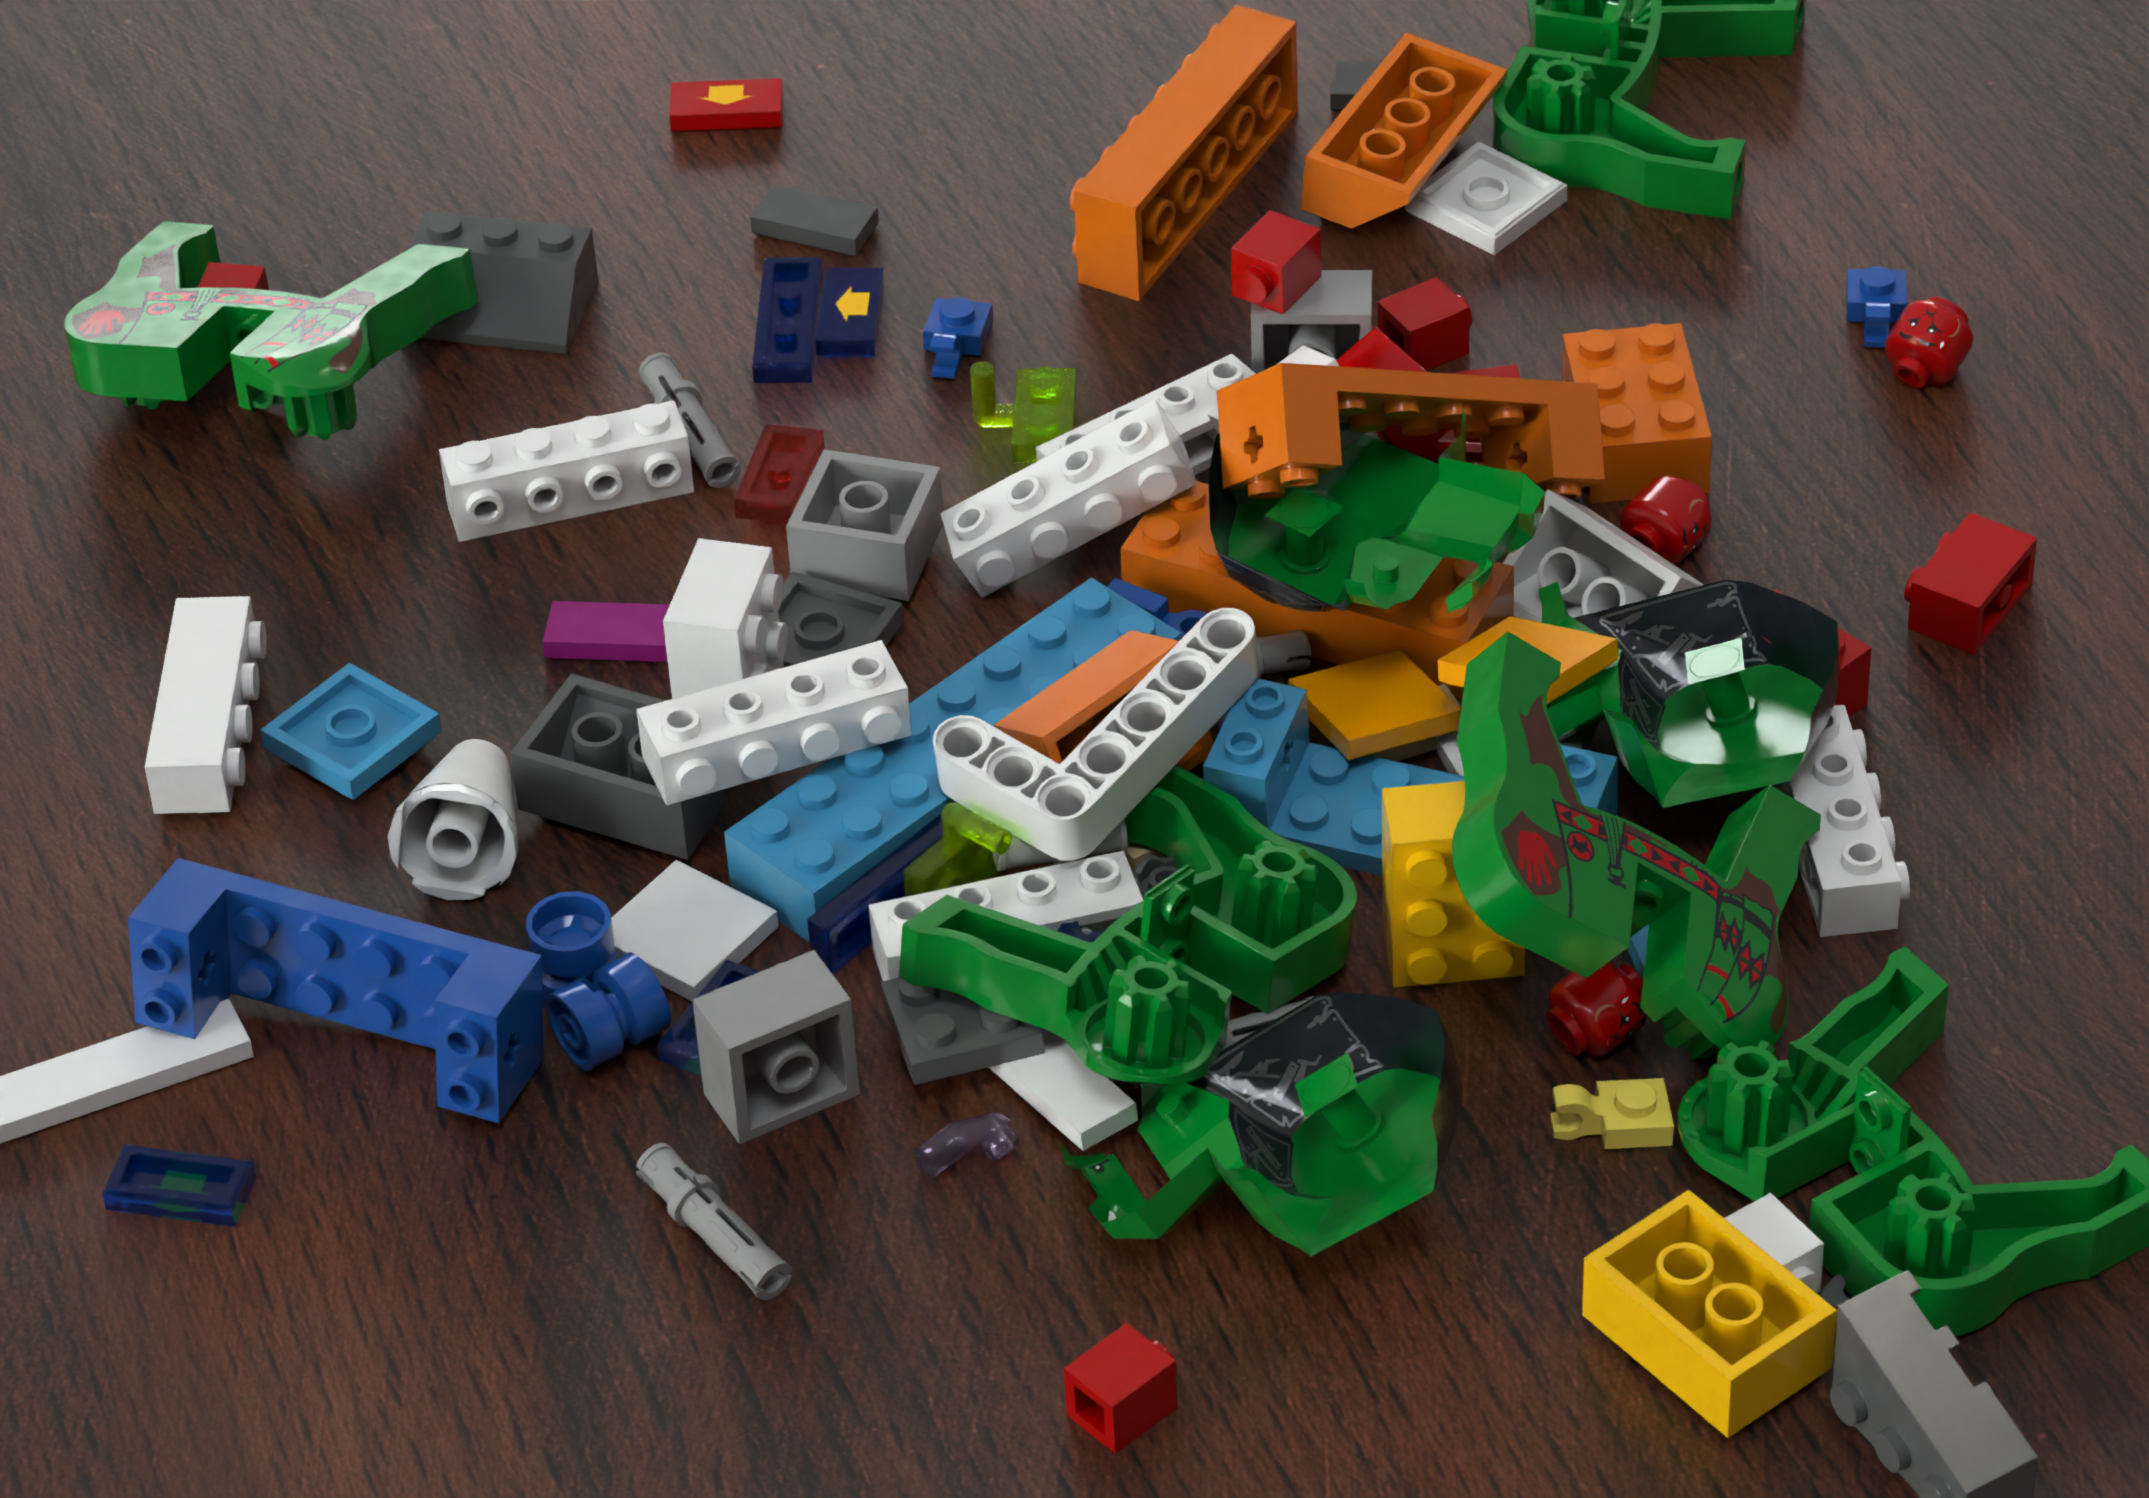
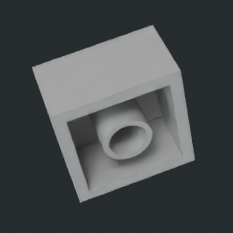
M1321 270L1322 276L1284 315L1251 303L1252 371L1259 373L1275 366L1303 345L1336 360L1373 329L1372 270Z
M823 449L786 525L790 573L794 571L883 598L909 601L943 527L940 514L943 512L940 467Z
M815 950L692 999L704 1095L739 1145L860 1095L851 999Z

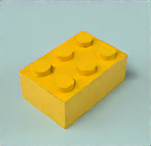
M1465 781L1382 788V930L1393 988L1525 976V948L1497 934L1478 917L1464 897L1455 875L1452 860V840L1456 825L1464 809Z
M1687 1190L1584 1257L1582 1315L1727 1438L1833 1368L1837 1310L1690 1190Z

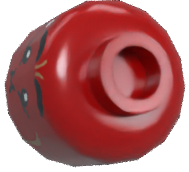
M1930 297L1927 300L1913 301L1904 308L1886 338L1884 349L1889 362L1894 366V374L1903 383L1915 388H1922L1926 383L1937 386L1945 385L1954 378L1972 348L1974 338L1968 324V316L1958 305L1944 298Z
M1667 475L1654 478L1624 506L1620 517V525L1622 531L1673 565H1677L1708 536L1712 525L1709 501L1698 485L1687 479Z
M1608 962L1588 978L1571 972L1549 991L1550 1010L1545 1013L1548 1026L1558 1041L1572 1054L1579 1055L1584 1052L1593 1057L1601 1058L1606 1056L1639 1031L1646 1023V1013L1640 1009L1643 980L1626 963L1616 966L1612 962Z

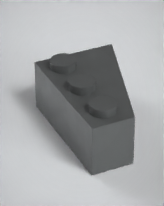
M1909 1270L1838 1305L1833 1383L1830 1389L1831 1403L1839 1418L1849 1426L1854 1425L1874 1446L1877 1456L1889 1471L1893 1473L1898 1472L1918 1493L1919 1498H2034L2038 1456L1985 1381L1975 1387L1971 1384L1950 1353L1957 1349L1960 1344L1947 1325L1935 1331L1913 1300V1296L1919 1293L1921 1287Z

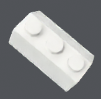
M1549 489L1545 493L1544 511L1534 537L1515 553L1508 554L1503 562L1504 564L1514 566L1513 615L1517 618L1536 622L1542 621V603L1538 589L1557 581L1568 615L1573 618L1704 585L1586 506Z

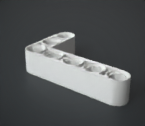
M1235 608L1216 609L1202 617L1061 764L979 718L959 715L945 720L938 726L933 736L937 773L942 791L949 798L1053 858L1062 861H1074L1084 858L1114 830L1254 683L1258 677L1259 667L1256 632L1252 618L1244 611Z

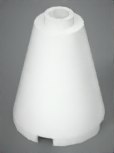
M470 739L457 744L400 803L393 815L388 833L391 859L397 868L401 864L405 871L413 877L412 884L420 891L445 900H473L483 896L486 889L491 888L500 881L501 885L510 875L517 858L519 844L510 765L504 752L491 742L481 739Z

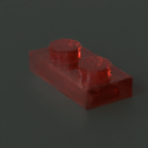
M765 423L734 497L735 518L787 524L823 449H825L823 430Z

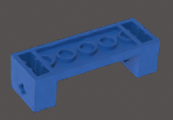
M177 858L128 917L135 1023L195 1039L221 1001L227 1000L232 993L436 1049L437 1106L496 1123L501 1121L544 1061L542 955Z

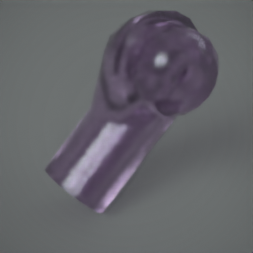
M991 1112L951 1122L915 1148L914 1158L919 1168L925 1174L934 1177L978 1145L983 1147L989 1159L997 1161L1019 1145V1136L1009 1127L1008 1123L1011 1121L1009 1118L1000 1113Z

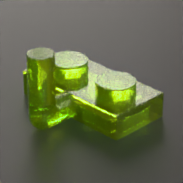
M977 362L970 367L973 419L981 427H1013L1011 442L1013 463L1037 462L1036 447L1074 429L1077 391L1076 368H1053L1048 366L1017 368L1014 403H996L993 365L988 362Z
M959 803L946 805L941 813L943 838L903 870L906 897L986 880L990 875L998 873L999 871H997V865L994 864L992 852L997 855L1004 854L1012 843V832Z

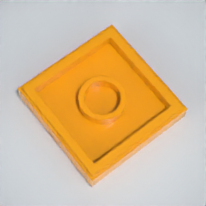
M1510 616L1438 659V680L1444 684L1464 688L1467 664L1506 632H1510L1561 662L1560 676L1549 686L1547 691L1546 703L1548 705L1618 660L1617 638Z
M1400 649L1288 679L1289 686L1307 689L1308 719L1348 760L1458 730L1457 723L1460 718L1461 708Z

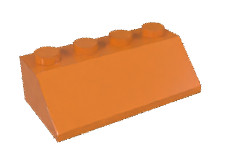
M1405 33L1306 155L1300 209L1352 229L1409 204L1507 79L1508 69Z

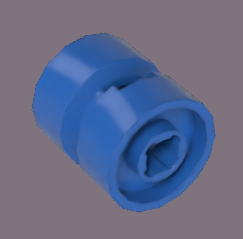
M573 891L560 892L545 897L532 907L526 917V935L529 952L542 955L543 1007L545 1009L547 995L580 978H585L593 983L594 971L617 959L614 950L611 912L605 902L592 894Z
M631 952L596 969L593 975V983L585 978L577 979L547 995L545 1001L547 1017L559 1045L568 1058L585 1072L622 1054L624 1041L632 1046L638 1045L668 1029L671 1024L670 1007L658 979L649 966L639 956Z

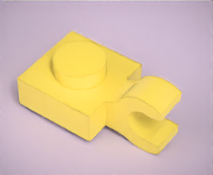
M1664 1078L1596 1081L1595 1095L1590 1094L1584 1087L1575 1084H1564L1553 1088L1552 1094L1556 1112L1550 1113L1553 1136L1556 1139L1572 1140L1587 1135H1602L1604 1149L1672 1146L1674 1123Z

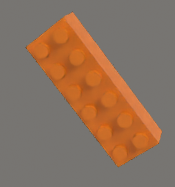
M1235 5L1220 23L1213 25L1208 37L1196 51L1185 57L1181 68L1168 83L1162 84L1158 88L1154 99L1140 115H1135L1131 119L1126 131L1119 139L1103 151L1100 160L1084 178L1082 177L1077 180L1071 192L1070 208L1075 213L1076 234L1073 240L1072 252L1074 257L1077 258L1078 283L1140 301L1298 114L1296 21Z
M1197 480L1196 485L1147 510L1120 548L1122 581L1167 597L1169 599L1170 613H1179L1186 610H1200L1209 613L1220 608H1235L1244 611L1252 618L1256 637L1301 630L1309 639L1311 646L1310 657L1339 665L1400 649L1437 686L1444 684L1438 680V659L1506 618L1513 617L1514 566L1500 562L1493 563L1489 579L1466 606L1447 612L1446 598L1479 566L1475 562L1452 557H1443L1412 599L1397 603L1387 610L1352 603L1347 606L1345 611L1335 608L1326 612L1299 611L1267 602L1233 580L1225 570L1219 559L1210 530L1209 485ZM1446 684L1454 697L1462 699L1464 688Z

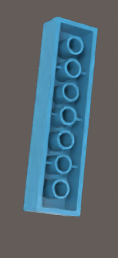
M1091 577L909 703L911 736L827 760L726 830L724 835L730 887L777 910L778 922L820 950L869 915V904L890 900L994 825V823L949 798L942 791L939 784L933 747L934 732L941 723L949 718L965 715L979 718L993 726L996 722L1128 631L1134 630L1177 641L1182 639L1181 632Z

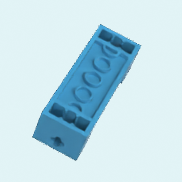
M1257 678L1250 688L1231 706L1203 765L1204 781L1236 797L1256 820L1272 832L1287 840L1308 846L1325 854L1341 867L1382 876V788L1465 781L1464 776L1370 755L1348 760L1337 748L1310 743L1307 689ZM1561 745L1582 804L1618 816V757Z

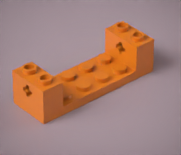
M1279 363L1217 391L1223 489L1248 490L1249 499L1270 500L1284 497L1286 495L1285 488L1302 487L1318 483V475L1342 466L1339 423H1349L1350 431L1356 433L1377 432L1386 429L1387 426H1401L1402 434L1407 436L1430 435L1437 433L1439 429H1453L1454 437L1458 438L1462 433V405L1464 401L1466 439L1481 438L1483 466L1524 473L1545 493L1549 489L1571 500L1577 499L1582 496V488L1605 480L1598 383Z

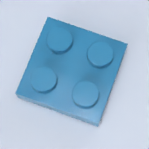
M349 662L261 729L264 749L354 800L440 734L442 729L438 712Z

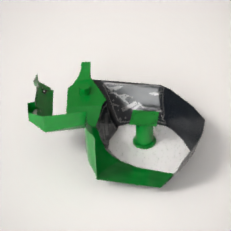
M1464 401L1462 405V433L1441 454L1439 464L1365 433L1351 432L1349 423H1339L1342 466L1318 475L1319 482L1314 485L1285 488L1286 495L1284 497L1270 500L1249 499L1248 490L1223 489L1220 434H1216L1208 473L1210 530L1219 559L1228 575L1267 602L1299 611L1326 612L1335 608L1345 611L1347 606L1352 603L1387 610L1397 603L1412 599L1443 557H1452L1479 564L1446 598L1447 612L1463 608L1487 582L1493 563L1507 554L1515 553L1534 537L1544 511L1545 491L1524 473L1466 463V416Z
M1722 580L1573 618L1568 615L1558 581L1538 589L1542 603L1541 623L1617 638L1618 660L1549 703L1548 713L1559 742L1607 720L1622 764L1635 781L1656 798L1662 808L1791 781L1825 730L1838 695L1841 664L1838 623L1803 601L1750 582Z
M1350 992L1320 994L1223 1049L1207 1074L1199 1079L1171 1085L1140 1083L1142 1090V1118L1138 1132L1170 1178V1181L1148 1201L1142 1196L1114 1154L1105 1156L1104 1153L1071 1156L1062 1144L1061 1149L1064 1163L1073 1170L1080 1168L1099 1196L1088 1209L1113 1238L1159 1239L1171 1232L1223 1184L1227 1183L1260 1225L1275 1237L1300 1248L1307 1255L1312 1256L1433 1192L1457 1127L1463 1087L1454 1047L1437 1010L1394 997Z

